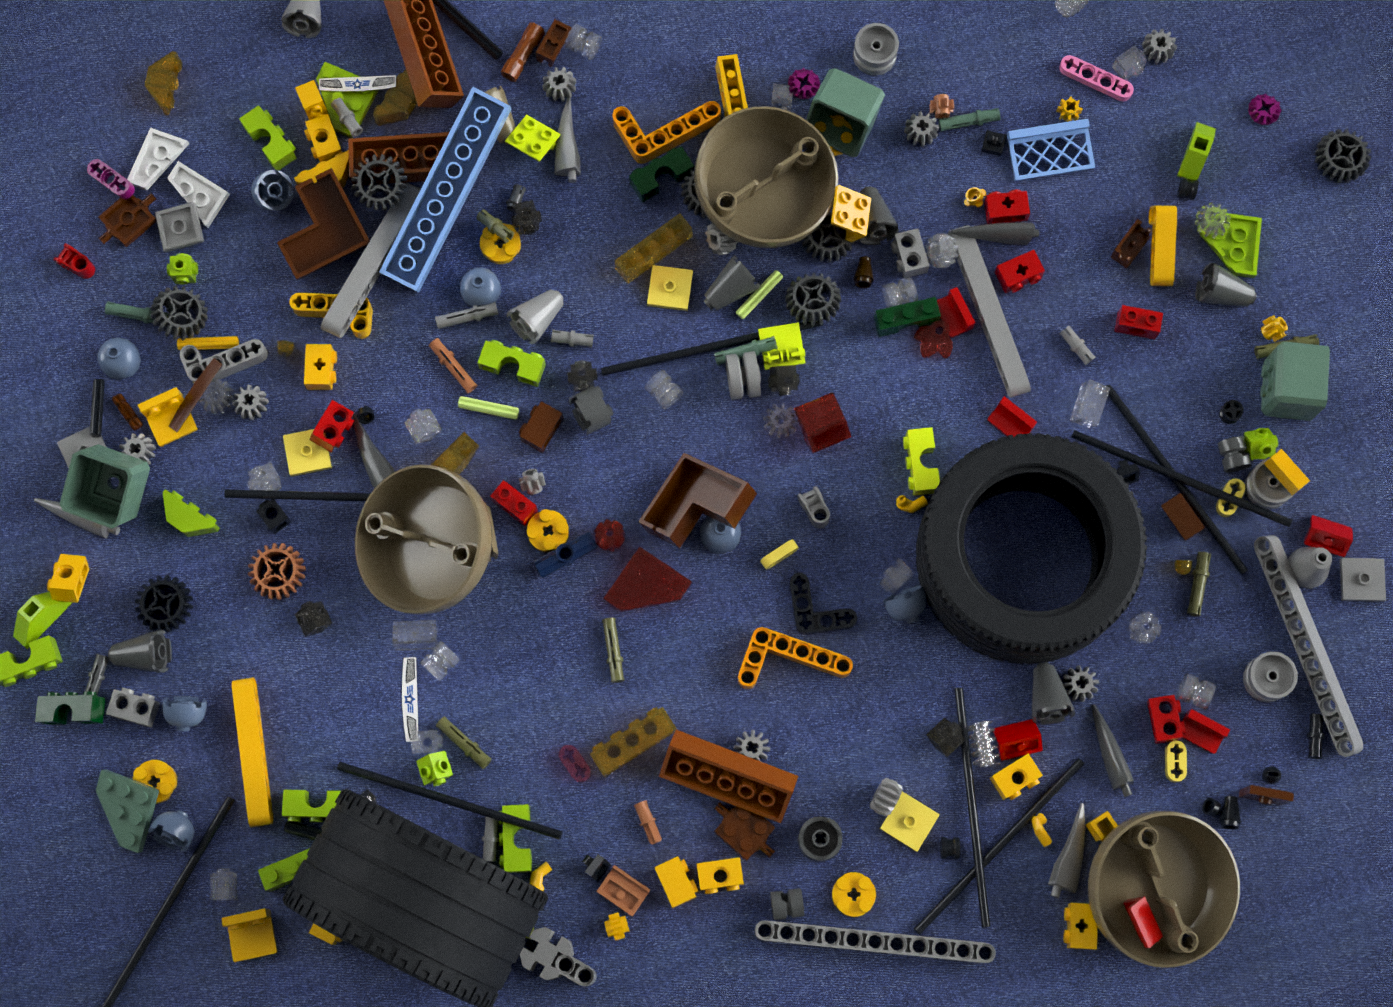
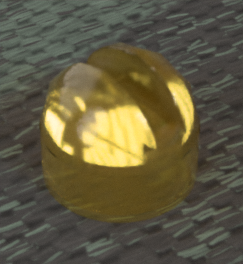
M286 340L277 341V351L281 356L283 352H286V356L292 354L294 349L293 342Z
M1175 560V570L1178 574L1185 575L1191 571L1192 561Z

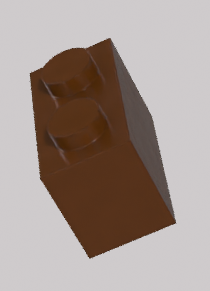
M541 401L538 406L535 405L530 412V420L521 426L519 434L523 443L543 453L564 417L562 412Z

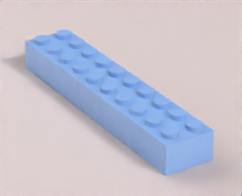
M472 87L379 271L380 273L420 292L511 111L510 105Z

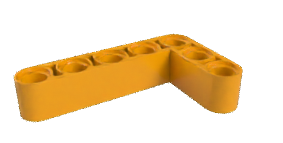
M715 101L706 102L645 136L631 112L626 107L620 106L613 111V125L634 160L639 164H644L715 126L721 120V107ZM710 111H714L717 114L710 116L707 113ZM619 117L627 118L625 121L617 120ZM691 121H698L699 124H698V125H691L690 122H691ZM675 130H679L682 133L679 135H675L672 132ZM629 133L636 134V136L633 138H630L627 135ZM656 140H663L664 143H663V144H656L655 141H656ZM640 149H644L647 152L644 154H639L637 151Z
M760 627L752 634L738 674V684L743 689H751L755 686L767 652L839 678L847 677L850 674L853 663L849 657L768 628ZM758 634H765L768 640L765 643H759L756 640V636ZM778 641H785L788 647L785 650H779L776 647V643ZM798 648H805L808 655L803 658L799 657L796 650ZM756 653L760 656L761 660L758 663H752L748 657ZM825 655L828 658V663L824 665L819 664L816 659L817 656ZM845 662L848 665V670L845 672L839 671L837 664ZM749 673L753 676L754 680L751 683H744L741 678L742 675Z

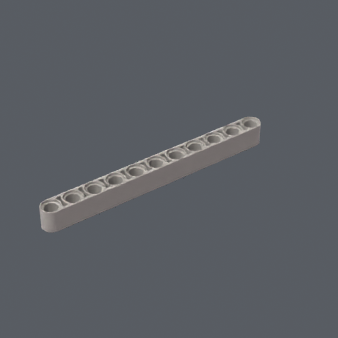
M1274 535L1258 537L1254 542L1255 552L1336 750L1344 757L1358 754L1363 749L1362 738L1281 541ZM1266 541L1269 542V549L1265 546ZM1274 560H1275V561L1277 562V564H1278L1277 569L1274 568V565H1273ZM1282 580H1284L1286 584L1285 589L1282 587ZM1290 600L1294 603L1293 609L1290 607ZM1298 620L1302 622L1301 629L1298 626ZM1306 640L1310 642V649L1306 646ZM1315 660H1316V661L1318 662V664H1319V668H1318V669L1314 666V661H1315ZM1323 680L1327 683V689L1322 685ZM1331 700L1335 703V710L1331 707ZM1339 721L1344 725L1343 730L1339 727ZM1348 741L1352 744V750L1347 746Z
M767 920L760 921L754 929L756 937L761 941L973 963H990L996 955L995 948L991 944L974 941ZM763 924L768 925L771 929L768 937H762L758 933L759 927ZM783 927L791 928L793 934L790 939H783L781 937L780 931ZM805 929H811L814 932V939L811 942L805 941L802 937ZM828 931H832L836 935V941L833 944L827 943L824 939L825 933ZM850 933L858 937V943L855 946H850L847 943L846 938ZM871 936L879 938L880 945L878 948H872L869 945L868 941ZM893 938H899L902 942V947L898 951L891 947V940ZM916 940H920L924 944V949L921 953H917L913 949V943ZM938 942L943 943L946 947L943 955H938L935 951V945ZM961 944L965 945L968 949L965 957H960L957 953V948ZM982 947H986L990 951V955L986 960L982 959L979 955V950Z

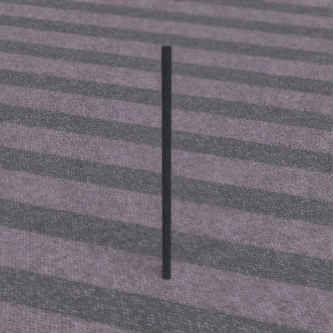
M800 322L799 326L800 331L823 326V324L820 325L818 322H815V325L812 326L811 322H807L806 325ZM759 332L601 368L602 376L745 344L755 339L758 341L760 340Z
M1110 384L1107 385L1104 391L1159 465L1174 471ZM1171 479L1242 575L1248 571L1247 567L1186 485Z
M1074 430L1071 436L1073 439L1124 460L1126 459L1129 462L1287 527H1290L1292 523L1290 518Z
M225 489L224 495L225 498L366 502L371 493Z
M955 688L982 928L991 927L964 694L963 688Z
M1078 758L983 856L984 868L1084 765L1081 759ZM975 865L915 926L914 930L919 935L976 877Z
M339 762L337 767L339 771L560 840L563 832L350 764Z
M227 796L102 1007L113 1006L235 801L233 798Z

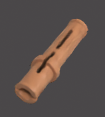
M436 338L429 344V347L439 358L441 365L447 367L467 393L472 392L478 386L454 358V353L449 351L439 338ZM441 352H443L446 355V357L451 361V364ZM455 368L461 373L465 380H463V378L458 374Z

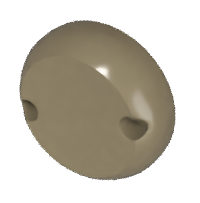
M761 106L736 111L723 118L709 131L697 155L694 181L697 197L703 211L721 232L735 241L752 247L779 248L806 238L825 220L834 202L835 187L838 186V170L829 144L811 123L790 111Z
M433 465L408 466L382 480L367 498L361 510L355 534L356 561L365 585L384 605L408 614L437 613L447 610L462 601L481 580L488 565L492 549L491 520L480 494L473 485L459 474Z
M1144 812L1123 821L1115 827L1099 846L1089 872V906L1096 925L1103 936L1125 956L1154 967L1183 966L1195 962L1211 952L1229 931L1239 905V871L1229 846L1219 833L1207 823L1182 812ZM1145 896L1163 935L1151 948L1146 949L1138 937L1123 904L1128 899Z

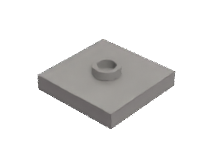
M195 202L155 212L164 252L204 242Z
M90 426L57 442L68 468L74 453L97 444L107 447L102 435L99 438L90 436Z
M1340 558L1341 601H1386L1384 559Z

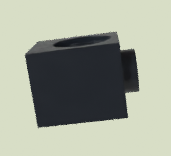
M268 499L259 505V509L256 510L274 535L292 523L275 499ZM271 511H277V516L274 519H268Z

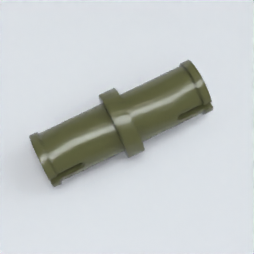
M485 209L477 214L476 219L485 225L490 233L496 234L506 243L509 242L507 238L510 240L513 238L514 232L503 225L499 218H494Z

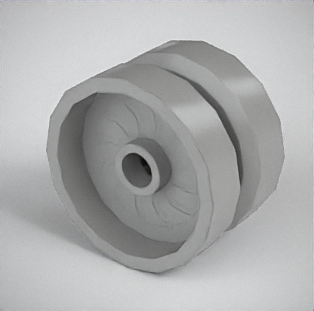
M881 23L867 24L861 28L856 35L853 51L854 63L859 70L874 76L885 74L891 70L896 62L899 47L897 34L891 27Z
M755 351L744 352L742 356L743 366H740L737 354L725 355L731 400L743 398V386H746V392L750 398L760 397L761 377Z
M1266 459L1249 472L1245 479V492L1253 504L1271 510L1279 508L1293 495L1288 492L1264 465L1268 460Z
M1271 651L1254 658L1247 664L1243 672V683L1246 691L1253 698L1261 702H1273L1287 696L1294 690L1298 678V672L1292 660L1280 652Z

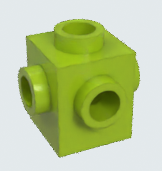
M179 253L176 256H170V263H167V274L175 284L196 283L198 264L191 255Z
M1258 428L1253 431L1244 432L1247 445L1245 452L1249 454L1250 460L1266 459L1276 454L1278 439L1269 428Z
M446 751L431 753L416 761L424 785L433 784L436 787L445 784V779L453 776Z

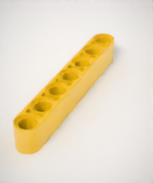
M254 677L232 681V694L248 823L250 828L273 824V811L257 684Z

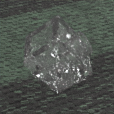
M417 409L410 413V418L404 423L416 444L431 441L442 430L431 409Z
M272 462L263 466H256L251 471H248L249 480L246 482L249 490L278 491L282 489L280 477Z
M1149 612L1137 614L1129 623L1130 639H1134L1141 644H1149L1154 641L1156 637L1160 636L1161 624H1158L1159 618L1153 617L1154 614ZM1144 625H1149V629H1145Z

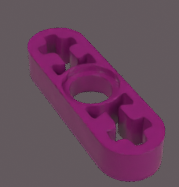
M94 159L88 164V174L120 198L128 199L133 195L135 191L134 185L99 159ZM100 168L103 171L102 174L97 172L96 169ZM114 175V180L111 183H107V179ZM120 184L126 187L124 191L119 188Z

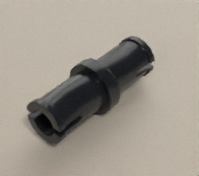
M1310 714L1309 733H1307V739H1309L1308 758L1322 759V741L1325 739V734H1323V716L1321 714Z

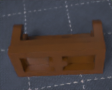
M554 19L536 51L537 62L542 64L543 60L549 63V67H552L573 28Z
M1139 219L1135 221L1110 257L1126 269L1151 237L1149 236L1151 229H1143L1141 227L1142 221Z
M1181 493L1161 505V508L1185 541L1204 530V525Z

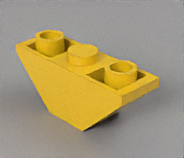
M349 150L337 153L334 158L328 161L319 162L316 167L310 170L301 171L294 177L297 185L310 178L316 183V175L332 168L339 183L344 188L349 176Z

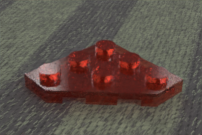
M639 547L603 599L621 612L680 601L691 586L692 581Z

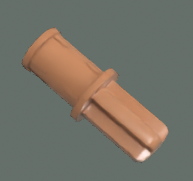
M647 800L635 804L634 808L641 821L640 827L643 826L649 843L652 845L660 842L662 838L655 824L656 818H653Z

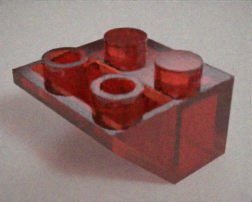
M833 392L794 408L805 443L813 453L851 438L847 421Z

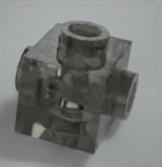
M533 200L513 204L511 221L513 228H517L519 235H531L539 231V223L542 222L540 211H536Z
M580 360L570 365L571 371L567 372L568 382L573 384L574 391L581 392L592 386L595 388L594 381L598 380L596 368H592L591 362Z
M796 365L769 367L768 385L771 388V392H778L779 396L791 395L792 390H798L800 379L796 373Z
M308 601L300 606L301 609L294 614L305 637L322 633L332 624L322 601L315 603Z
M943 718L926 734L934 748L945 757H948L965 741L961 734L962 728L955 721L951 723L946 718Z

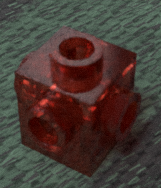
M606 519L604 523L600 522L594 531L596 533V544L605 551L608 549L614 552L616 548L619 549L626 539L624 538L623 525L616 520L611 522ZM608 530L613 532L612 536L606 535Z

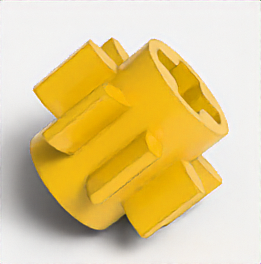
M1072 96L1066 101L1061 99V106H1058L1056 112L1060 113L1059 120L1063 119L1067 122L1073 119L1075 121L1078 120V114H1081L1083 108L1079 107L1080 101L1072 99Z
M1273 315L1262 321L1264 326L1261 327V332L1267 340L1273 339L1276 342L1286 336L1284 331L1288 327L1282 317L1276 318Z
M619 912L608 915L609 920L604 921L608 938L614 936L615 941L625 938L624 933L630 932L626 916L620 917Z

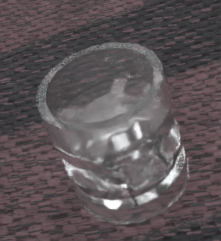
M575 24L566 38L565 47L574 52L579 51L580 55L591 60L599 50L602 37L592 31L587 33L586 28Z
M911 277L898 280V284L891 282L882 285L883 297L888 308L918 301L917 290Z
M665 370L656 373L644 386L651 396H657V403L663 409L672 406L684 393L678 384L671 383L672 378Z
M442 641L432 649V655L427 654L420 662L439 682L448 674L447 669H453L460 661L459 657Z
M1186 673L1180 683L1176 698L1186 703L1193 700V704L1196 707L1206 710L1213 698L1216 684L1207 680L1199 682L1198 677Z

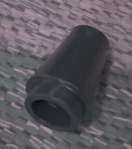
M1225 796L1219 818L1221 827L1224 829L1235 830L1241 824L1238 797Z

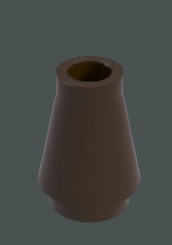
M862 256L859 258L853 278L855 286L858 288H869L874 281L870 257Z

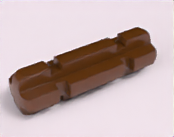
M119 393L112 398V401L134 431L143 426V423L122 394Z

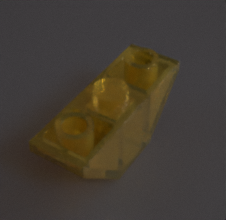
M175 51L170 52L148 67L144 85L165 115H169L170 109L174 107L175 100L173 95L174 91L178 89L177 76L178 72L182 70V60Z
M406 69L397 76L396 87L388 89L381 105H377L374 109L373 117L375 123L379 126L407 120L417 106L416 97Z
M463 432L431 465L460 474L468 466L479 445Z

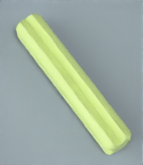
M775 270L761 284V287L740 306L736 314L741 319H745L782 280L783 275Z
M463 396L458 401V407L466 410L515 420L519 416V408Z

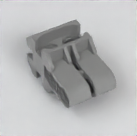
M543 927L532 931L529 938L538 942V945L534 952L523 947L520 958L524 968L533 971L537 963L545 966L540 974V977L545 980H553L563 975L581 986H591L594 984L597 978L595 970L573 957L574 950L570 940L561 937L556 946L550 942L555 933L551 929ZM564 959H569L572 962V967L569 971H564L561 968V963ZM584 970H589L591 973V979L587 983L581 981L580 974Z

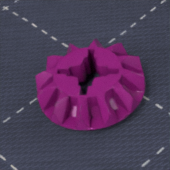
M802 68L798 71L795 70L788 80L789 91L799 99L812 98L820 87L818 75L812 69L806 70ZM806 78H808V85H804V87L800 89V81H804Z
M1266 93L1254 97L1248 106V112L1252 120L1261 125L1274 123L1279 118L1282 110L1280 109V102H1277L1274 96H1268ZM1263 105L1265 107H1270L1268 113L1265 110H1259L1262 108Z

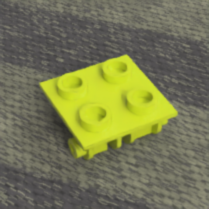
M526 114L505 142L540 162L549 149L552 151L555 149V142L561 134Z
M799 322L758 329L760 340L774 336L778 349L762 353L765 370L806 363Z

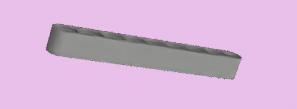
M405 183L408 185L407 188H401L406 193L405 196L400 194L397 196L401 200L400 203L394 200V207L389 208L321 323V330L339 338L344 336L381 274L379 271L421 188L409 183Z
M970 225L962 226L956 229L970 227ZM950 230L948 234L952 248L1006 392L1010 398L1030 392L1031 387L976 239L953 235Z

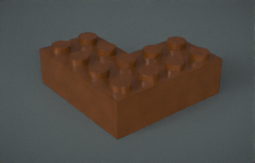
M332 168L316 175V183L310 178L295 186L314 224L277 242L297 281L366 247L370 242Z
M683 453L638 522L648 533L680 548L702 514L735 529L757 493L748 482Z

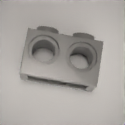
M919 229L894 234L891 248L893 254L896 253L898 257L896 261L898 272H902L904 278L927 273L929 262ZM909 242L911 247H904L901 243ZM913 260L917 265L909 266L907 261Z
M123 687L121 691L114 689L106 715L152 728L160 705L159 702L154 700L155 696L142 693V696L134 695L135 691ZM127 699V706L120 709L119 704L121 700ZM147 704L148 711L141 715V706Z

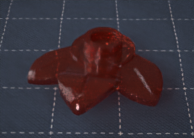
M935 321L931 326H922L914 335L916 340L922 342L920 351L923 358L930 357L939 352L942 357L947 359L953 349V341L949 337L950 327L944 321ZM938 327L943 328L942 334H936Z

